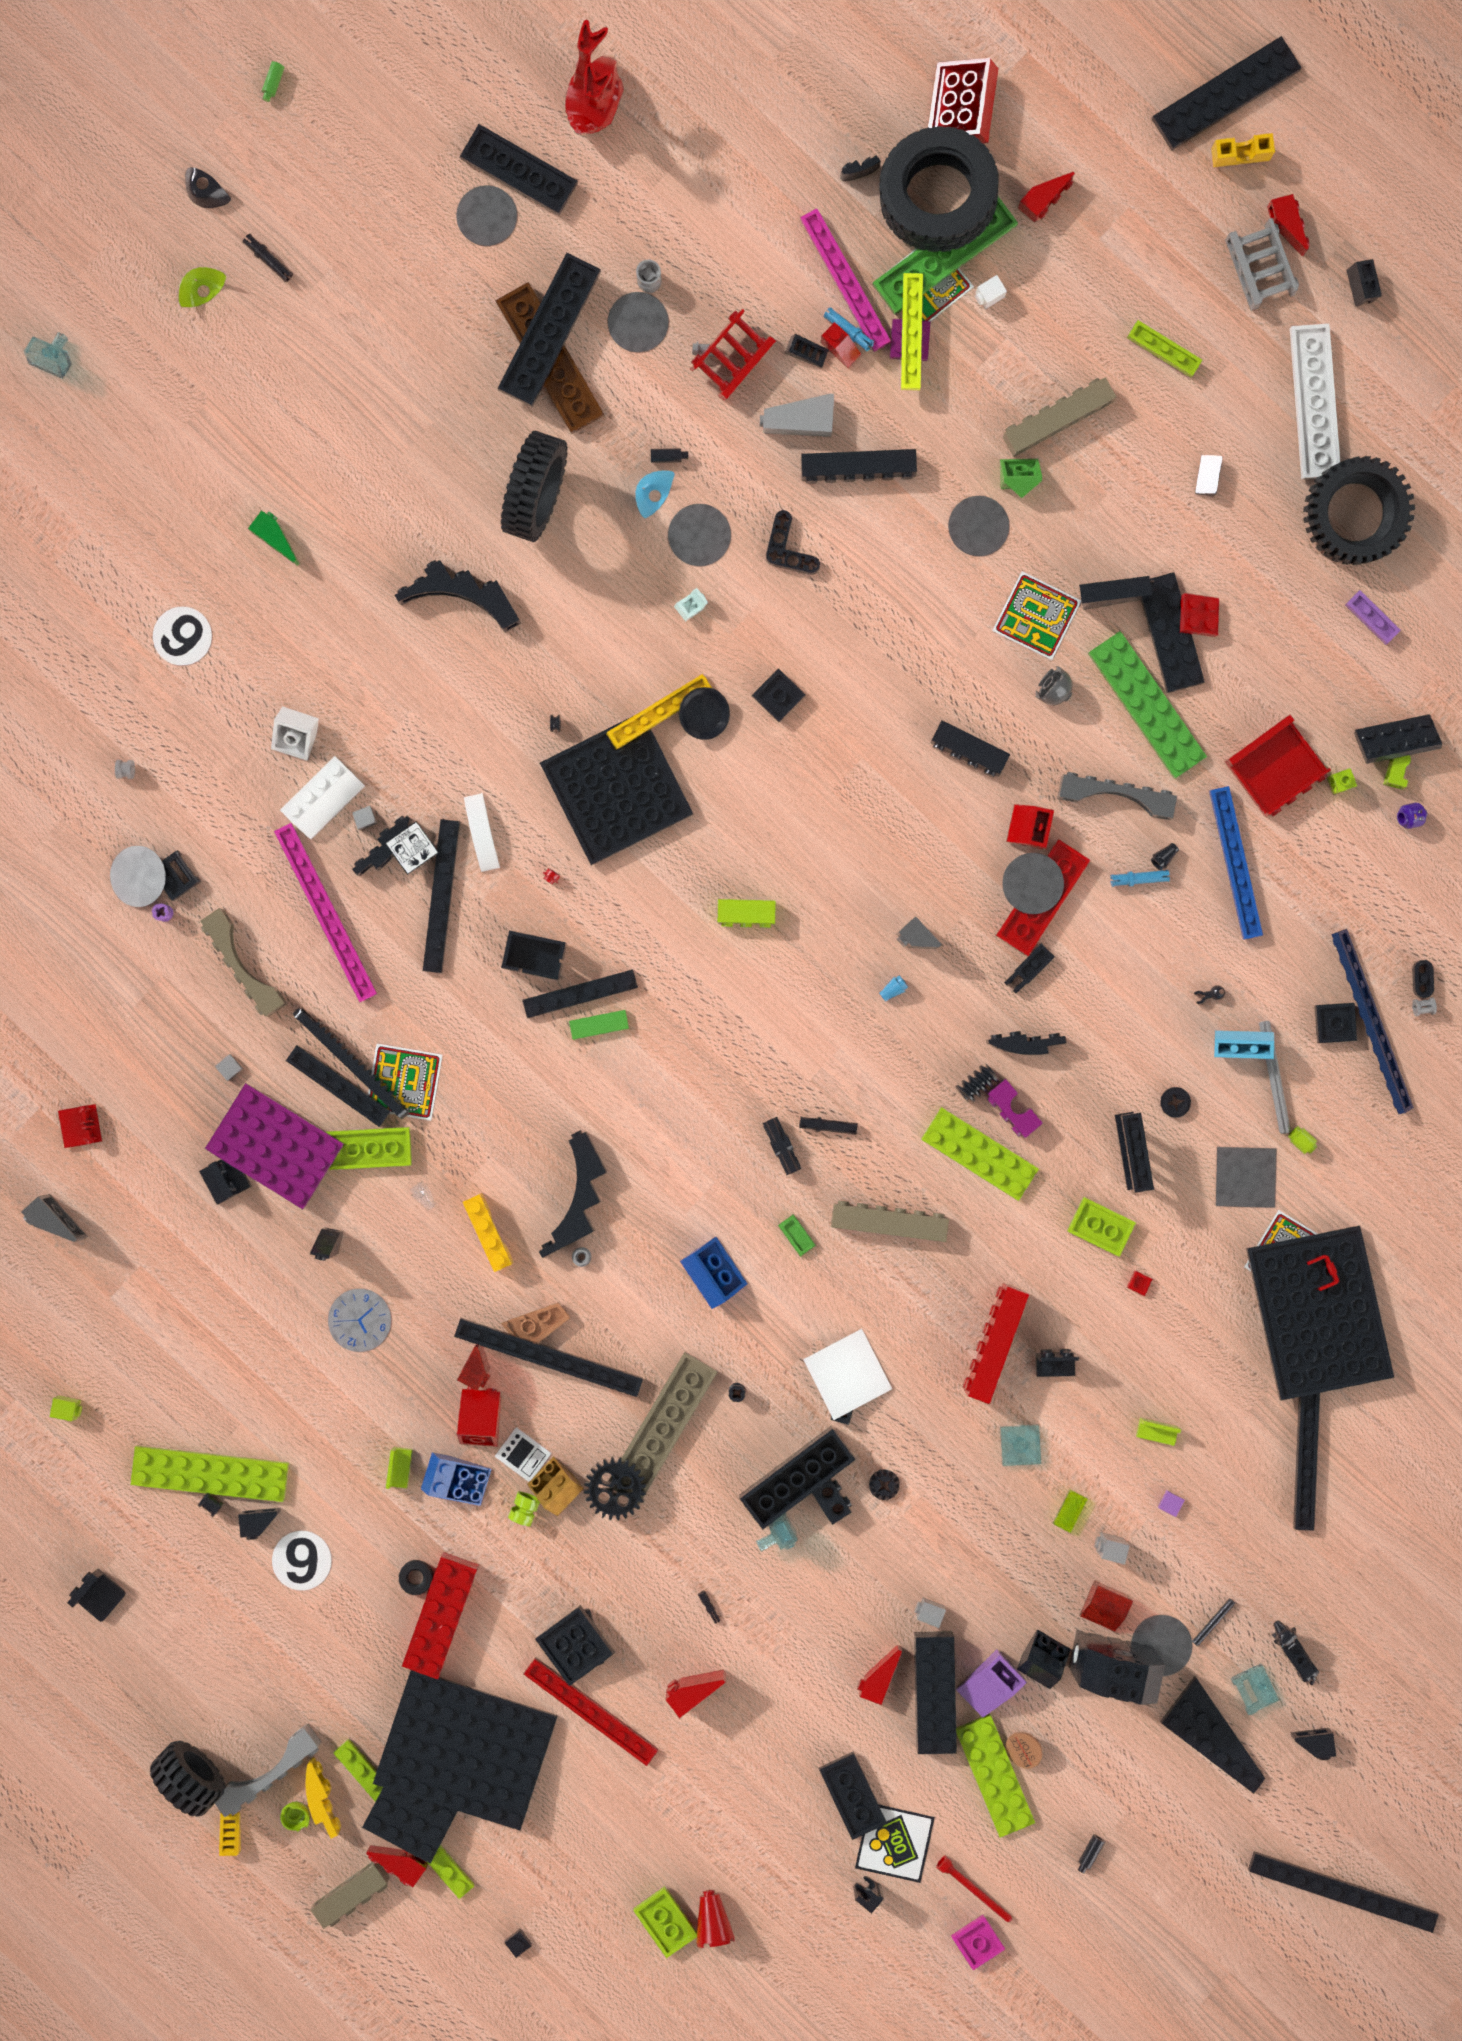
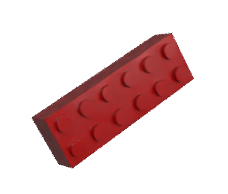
M1005 1283L1002 1284V1287H998L995 1297H997L996 1304H992L989 1311L991 1316L989 1323L986 1322L982 1333H984L983 1340H979L976 1347L978 1352L976 1359L973 1358L969 1366L971 1370L970 1376H966L963 1383L964 1392L968 1397L987 1404L991 1403L1030 1295L1026 1291Z
M443 1552L401 1667L435 1679L439 1678L479 1564Z

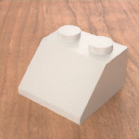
M282 706L274 719L271 749L307 761L317 735L319 718Z

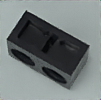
M830 1479L812 1494L833 1525L852 1513L850 1508L852 1504L847 1496L843 1497L840 1493L842 1488L838 1481ZM826 1487L833 1489V1493L829 1496H825L822 1493ZM841 1504L843 1509L840 1512H835L833 1506Z

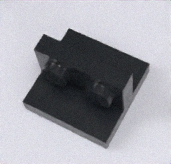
M222 1159L210 1163L208 1167L199 1171L216 1205L252 1187L246 1174Z

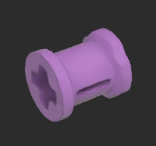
M161 903L156 904L152 908L153 917L156 920L167 922L173 917V909L168 905ZM161 909H163L164 912L166 913L165 916H162V915H161V913H160V910H161Z

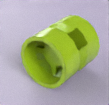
M518 1491L514 1500L515 1506H512L508 1518L517 1524L530 1527L535 1517L533 1512L537 1511L540 1502L536 1496Z

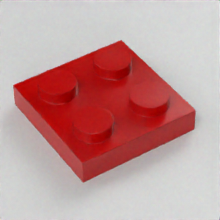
M1189 593L1182 594L1180 632L1210 637L1218 636L1219 598Z

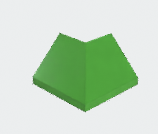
M1000 459L1001 489H1012L1023 498L1042 481L1038 459Z

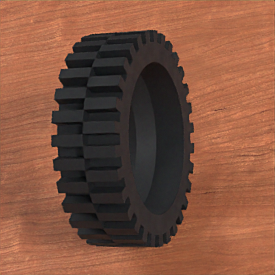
M536 430L532 431L528 438L525 439L520 453L518 452L517 461L514 462L513 471L509 476L510 481L506 486L507 492L503 498L505 501L502 504L501 529L504 533L530 542H536L541 537L542 532L546 528V523L548 524L550 515L553 513V507L556 505L560 486L563 482L562 478L566 470L564 468L567 464L568 447L565 440Z
M1358 456L1346 459L1322 472V475L1315 479L1314 482L1316 484L1309 488L1308 491L1311 494L1305 498V502L1309 503L1303 508V512H1308V516L1304 517L1303 520L1304 523L1309 522L1310 527L1305 529L1307 533L1312 532L1313 537L1309 538L1310 541L1319 544L1315 548L1318 551L1324 550L1325 553L1323 555L1325 557H1333L1332 561H1342V564L1345 565L1351 563L1352 565L1365 564L1391 554L1392 550L1400 546L1399 542L1405 541L1407 535L1404 533L1411 530L1412 526L1408 525V522L1414 521L1415 516L1410 515V511L1415 510V504L1409 505V500L1414 499L1413 493L1407 494L1406 490L1410 489L1411 486L1409 483L1403 485L1402 481L1406 477L1403 474L1397 476L1396 473L1399 469L1397 467L1388 468L1391 464L1388 461L1380 463V458L1375 457L1371 459V456H1364L1362 458ZM1345 485H1365L1371 488L1381 501L1383 509L1381 523L1376 532L1365 540L1350 541L1344 539L1334 531L1328 517L1330 501L1333 495Z

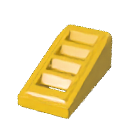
M240 1812L233 1816L230 1813L226 1817L220 1813L219 1856H237L241 1852ZM225 1820H235V1823H225ZM235 1828V1831H225V1829ZM226 1837H235V1839L226 1840Z

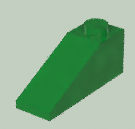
M261 510L248 529L263 542L298 566L300 563L285 533L277 522L278 518L269 511L266 514Z

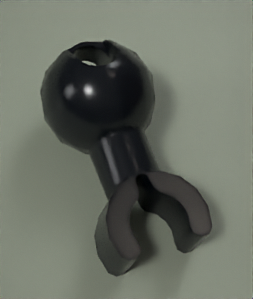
M1215 985L1210 991H1195L1194 994L1205 995L1196 1003L1201 1004L1210 998L1221 1000L1225 996V989L1220 985ZM1221 989L1224 990L1223 994H1220L1219 992Z

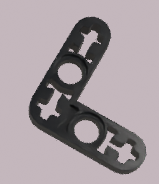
M786 510L777 512L766 552L767 563L771 566L808 575L816 574L820 569V561L817 557L785 549L792 516ZM782 515H785L789 521L784 522L783 529H775V527L780 528L781 521L778 518H782ZM781 533L784 536V541L776 543L773 539L774 535ZM777 552V556L783 558V554H786L784 564L781 563L782 559L779 558L772 561V557L769 555ZM795 556L799 562L797 565L791 566L787 562L788 558ZM802 558L805 559L804 563L810 564L811 561H814V565L817 566L809 570V566L803 564V568H799Z

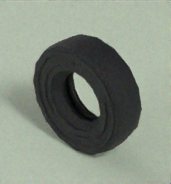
M421 1560L407 1562L399 1572V1584L410 1595L425 1593L430 1588L433 1580L431 1567ZM418 1570L422 1573L423 1581L420 1584L414 1585L409 1581V1573L411 1571Z

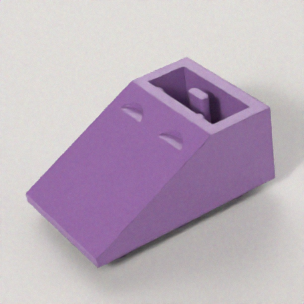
M996 1649L956 1690L984 1717L1013 1697L1027 1682L1024 1676Z

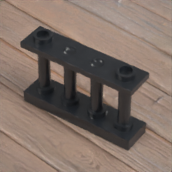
M1141 1112L1115 1114L1127 1190H1133L1134 1193L1154 1190Z

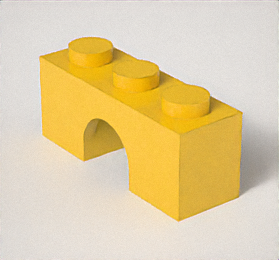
M1273 133L1254 135L1252 139L1240 143L1235 142V138L1215 140L1211 148L1213 168L1270 161L1275 153Z

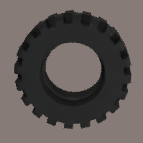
M183 1741L171 1742L150 1766V1776L160 1794L173 1804L176 1809H180L182 1813H187L189 1816L199 1817L205 1815L225 1792L224 1778L219 1773V1769L215 1767L211 1759L209 1760L203 1752H200L195 1746H191L190 1743H184Z

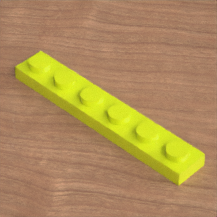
M919 273L903 274L901 390H920L923 274Z

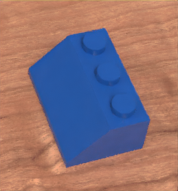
M717 1237L712 1238L680 1261L711 1309L726 1302L748 1284Z

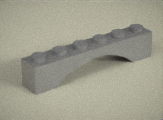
M307 1723L292 1734L288 1740L283 1758L273 1769L252 1780L230 1781L225 1785V1792L215 1805L224 1817L230 1813L232 1816L241 1810V1805L245 1802L247 1804L252 1802L257 1797L256 1794L259 1791L265 1792L273 1785L271 1782L275 1779L281 1780L288 1774L287 1770L291 1767L295 1769L301 1765L304 1757L307 1755L309 1757L313 1756L319 1750L318 1746L321 1740Z

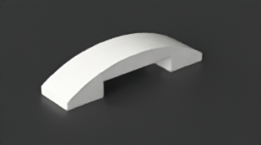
M483 793L464 797L471 835L481 872L500 868Z

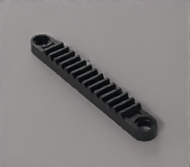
M298 1007L292 1013L303 1026L399 1118L403 1120L410 1113L394 1097L395 1092L388 1091L389 1086H383L384 1081H378V1075H372V1069L366 1070L367 1064L361 1065L362 1060L355 1059L356 1054H350V1048L344 1049L345 1043H339L340 1038H333L334 1033H328L329 1028L322 1027L323 1022H316L301 1007Z

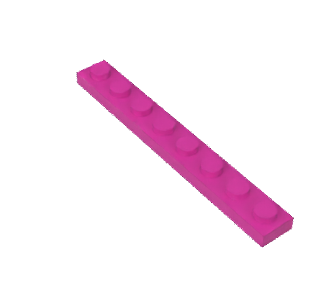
M816 208L801 216L800 220L860 329H862V332L874 341L871 347L873 352L890 344V338L819 210Z

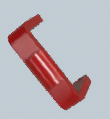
M1327 1255L1319 1256L1307 1262V1265L1324 1259L1330 1276L1332 1275L1334 1281L1319 1287V1291L1336 1285L1339 1282L1335 1265Z

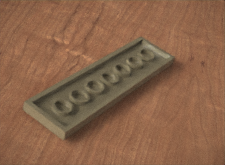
M687 1352L683 1353L622 1456L623 1463L629 1459L628 1465L631 1466L633 1463H636L634 1469H641L639 1476H645L641 1483H647V1487L642 1488V1490L646 1492L718 1372ZM628 1476L621 1478L622 1483L625 1485L632 1482ZM614 1484L612 1488L617 1492L618 1485ZM621 1489L628 1492H632V1489Z

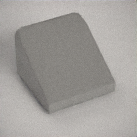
M371 806L352 812L358 830L377 824Z

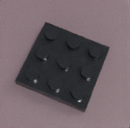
M581 1605L535 1638L569 1686L615 1653Z

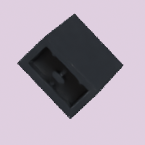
M1037 1629L1021 1656L1017 1670L1051 1689L1061 1680L1071 1649Z

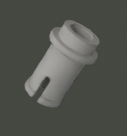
M693 343L692 355L699 354L701 356L710 344Z

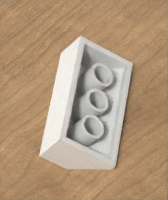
M334 756L280 811L308 838L312 839L365 785Z

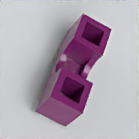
M1006 1079L1000 1081L986 1093L989 1096L987 1098L988 1102L994 1108L997 1106L1000 1109L1001 1113L999 1115L1006 1123L1010 1121L1014 1126L1011 1129L1018 1137L1026 1138L1043 1124L1030 1108L1021 1114H1016L1012 1111L1010 1104L1018 1093Z

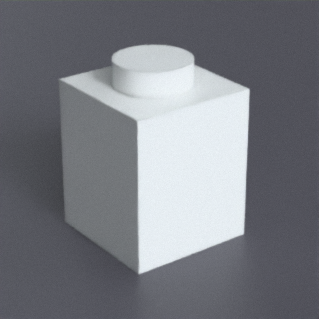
M996 275L977 287L975 298L979 305H983L987 309L1005 298L1007 290Z

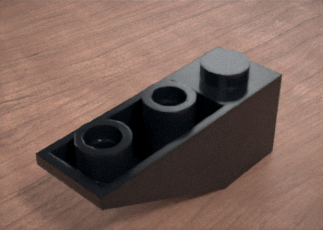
M326 1227L322 1228L310 1251V1255H314V1259L326 1261V1259L339 1254L344 1231Z

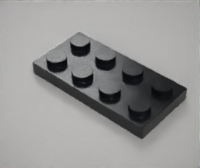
M1430 714L1355 729L1354 732L1366 764L1442 748V741Z
M854 1751L819 1767V1771L852 1840L887 1824Z

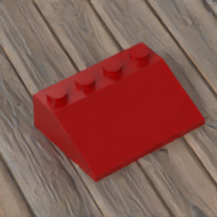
M991 58L937 63L929 120L930 128L934 126H948L961 129L970 133V135H974L981 143H988L999 70Z

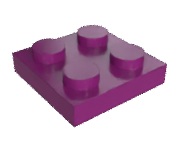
M892 319L890 359L901 360L902 319ZM922 321L921 361H928L931 321Z

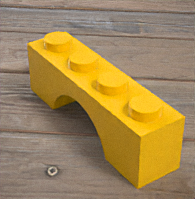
M483 1193L463 1201L462 1203L493 1271L496 1272L514 1263L496 1229Z

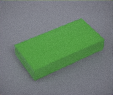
M794 1214L778 1225L800 1257L816 1246Z

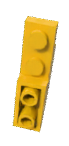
M312 1757L307 1764L306 1770L307 1802L315 1825L323 1822L330 1839L338 1836L341 1830V1823L339 1818L335 1817L332 1812L333 1806L330 1800L326 1799L331 1792V1784L322 1773L323 1767L321 1763L316 1761L315 1757Z

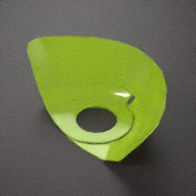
M198 267L187 272L182 278L179 287L178 299L180 306L188 308L197 307L213 299L224 286L226 275L219 270L208 267ZM202 285L207 286L210 290L209 295L206 297L198 295V288Z

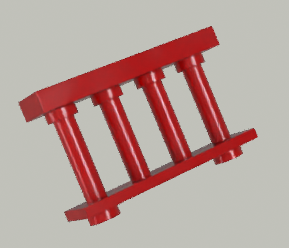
M744 309L738 312L735 310L728 317L730 322L702 355L697 354L691 361L693 365L690 370L692 372L699 367L720 387L719 390L721 392L718 394V397L722 401L728 399L776 342L772 336L766 339L764 337L761 338L741 318L745 312ZM734 324H737L756 343L758 348L754 353L748 352L728 332ZM722 338L744 358L745 364L741 368L733 364L716 347ZM710 352L732 372L733 378L729 382L727 380L724 381L704 362Z

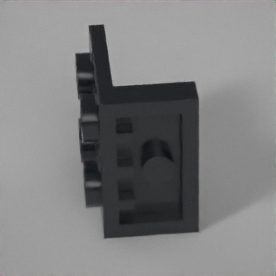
M1042 1349L1040 1350L1041 1353H1036L1037 1377L1075 1376V1361H1079V1356L1071 1351V1349H1060V1352Z

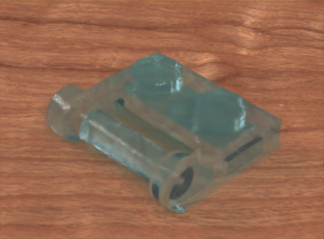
M1258 1664L1231 1678L1233 1685H1236L1244 1701L1245 1710L1248 1715H1252L1258 1710L1279 1701L1262 1664ZM1246 1679H1248L1256 1696L1257 1702L1255 1703L1252 1702L1243 1683Z

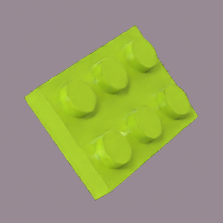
M1083 1197L1067 1232L1120 1257L1136 1222Z
M665 1886L633 1908L634 1913L666 1959L697 1937V1931Z

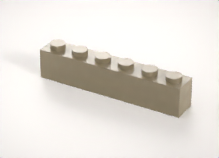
M1106 377L1101 380L1099 378L1094 379L1085 389L1080 387L1072 392V396L1068 398L1064 396L1058 399L1054 406H1045L1034 417L1029 415L1022 420L1023 423L1017 426L1013 424L1006 428L1003 439L1013 457L1112 404L1116 399V395Z
M838 1200V1204L833 1203L832 1228L946 1242L949 1219L945 1218V1214L933 1213V1216L925 1215V1211L914 1210L913 1214L906 1213L907 1209L895 1208V1211L887 1210L888 1207L876 1205L875 1209L868 1208L869 1204L857 1203V1206L849 1205L848 1201Z

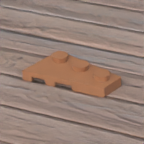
M557 1302L501 1322V1324L508 1333L539 1343L570 1319V1316L562 1305Z

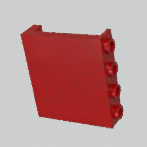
M1291 714L1225 761L1226 765L1265 817L1270 814L1272 817L1282 811L1281 806L1285 803L1288 806L1297 800L1296 795L1301 792L1302 794L1307 793L1313 788L1311 784L1316 781L1318 783L1322 782L1328 777L1327 773L1331 771L1330 768H1325L1292 723L1295 720Z

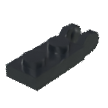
M1041 943L1004 983L1006 985L1011 984L1019 976L1023 981L1016 985L1013 990L1015 994L1018 993L1055 956Z

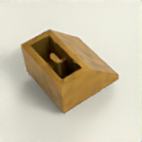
M554 1456L527 1483L542 1506L556 1516L584 1489L577 1478Z

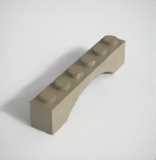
M218 908L200 921L203 925L201 929L207 936H211L214 941L212 942L213 947L217 952L221 951L224 955V963L228 968L232 967L235 972L233 974L239 984L243 983L246 988L244 990L245 994L250 1000L253 999L257 1004L255 1008L261 1016L264 1014V1016L269 1017L287 1005V1002L277 988L257 980L241 963L234 945V924L224 909Z

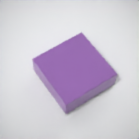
M1166 1490L1158 1508L1176 1517L1185 1500Z

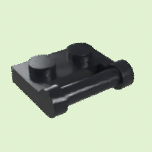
M179 850L162 860L166 875L163 889L172 901H175L201 882L199 877L193 874L182 859V854ZM173 861L177 863L188 878L189 882L184 884L171 866Z

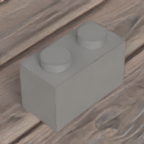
M1101 1532L1100 1537H1096L1094 1545L1097 1553L1102 1559L1125 1565L1129 1544L1122 1537Z

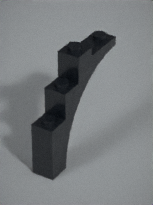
M434 560L426 565L427 568L424 569L427 574L425 578L424 576L414 580L413 585L400 588L397 594L394 595L400 605L426 596L445 595L464 599L485 610L497 621L505 633L521 624L520 619L497 580L494 582L492 580L488 581L482 586V589H479L469 570H462L454 575L455 578L451 579L441 560Z

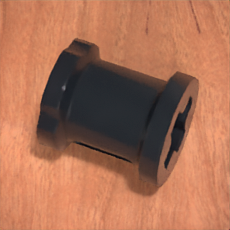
M741 1383L731 1384L728 1390L730 1400L733 1402L743 1401L746 1393L745 1387ZM733 1389H736V1390L741 1389V1391H740V1395H741V1396H738V1395L733 1396V1394H734Z
M208 1492L199 1502L198 1507L206 1509L213 1518L224 1503H219Z

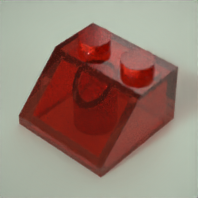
M477 1344L474 1346L457 1378V1381L476 1391L480 1387L484 1388L491 1376L488 1374L490 1366L483 1346Z
M1094 1580L1079 1616L1115 1632L1126 1619L1133 1600L1129 1595Z

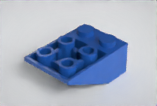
M432 1452L421 1490L431 1497L481 1506L492 1469L449 1455Z

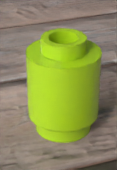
M1297 1126L1288 1135V1138L1291 1139L1290 1142L1303 1154L1307 1152L1311 1154L1317 1148V1139L1304 1128Z

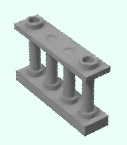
M1273 218L1268 219L1264 226L1265 229L1244 237L1238 236L1237 231L1229 233L1225 239L1251 311L1259 308L1263 298L1288 290L1290 297H1292L1299 287L1298 280L1293 276L1279 238L1278 225L1274 223ZM1268 236L1272 247L1250 255L1244 253L1243 245ZM1275 254L1278 265L1256 273L1251 272L1249 267L1251 262ZM1279 272L1282 273L1285 283L1262 291L1257 289L1255 284L1257 280Z

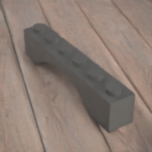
M1067 772V775L1061 776L1057 799L1076 803L1092 795L1114 794L1136 802L1150 817L1171 820L1174 816L1177 796L1172 795V792L1167 790H1161L1160 793L1153 791L1154 788L1143 786L1142 789L1134 788L1135 785L1130 783L1118 785L1114 780L1105 779L1102 782L1097 781V777L1086 776V778L1078 777L1077 773Z

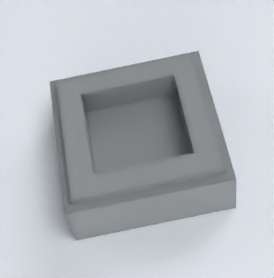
M231 1054L215 1066L227 1081L243 1069Z

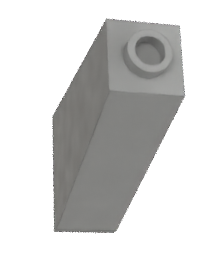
M826 394L764 409V415H760L759 427H763V433L831 437L834 394Z

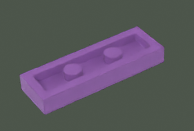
M1361 590L1345 604L1385 645L1401 631Z

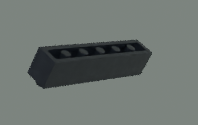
M916 449L801 454V480L806 481L807 484H814L825 480L826 483H834L836 480L854 482L855 479L874 481L875 478L889 481L893 480L894 477L909 480L916 477L917 474Z

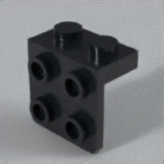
M98 1568L93 1573L89 1571L81 1581L84 1583L80 1588L76 1586L69 1594L71 1598L67 1604L72 1608L77 1604L81 1605L98 1621L102 1622L124 1598L126 1592Z

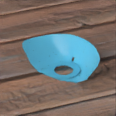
M652 472L644 476L638 483L635 491L636 503L640 514L644 518L655 513L665 502L674 479V472ZM653 490H657L661 494V498L657 502L649 499V493Z

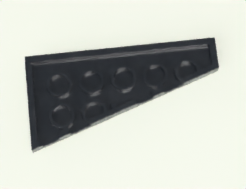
M1194 1676L1162 1718L1161 1724L1254 1794L1265 1780V1777L1196 1676Z

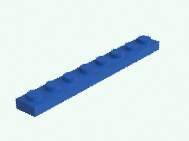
M1226 786L1210 790L1209 794L1242 939L1263 936L1230 787Z

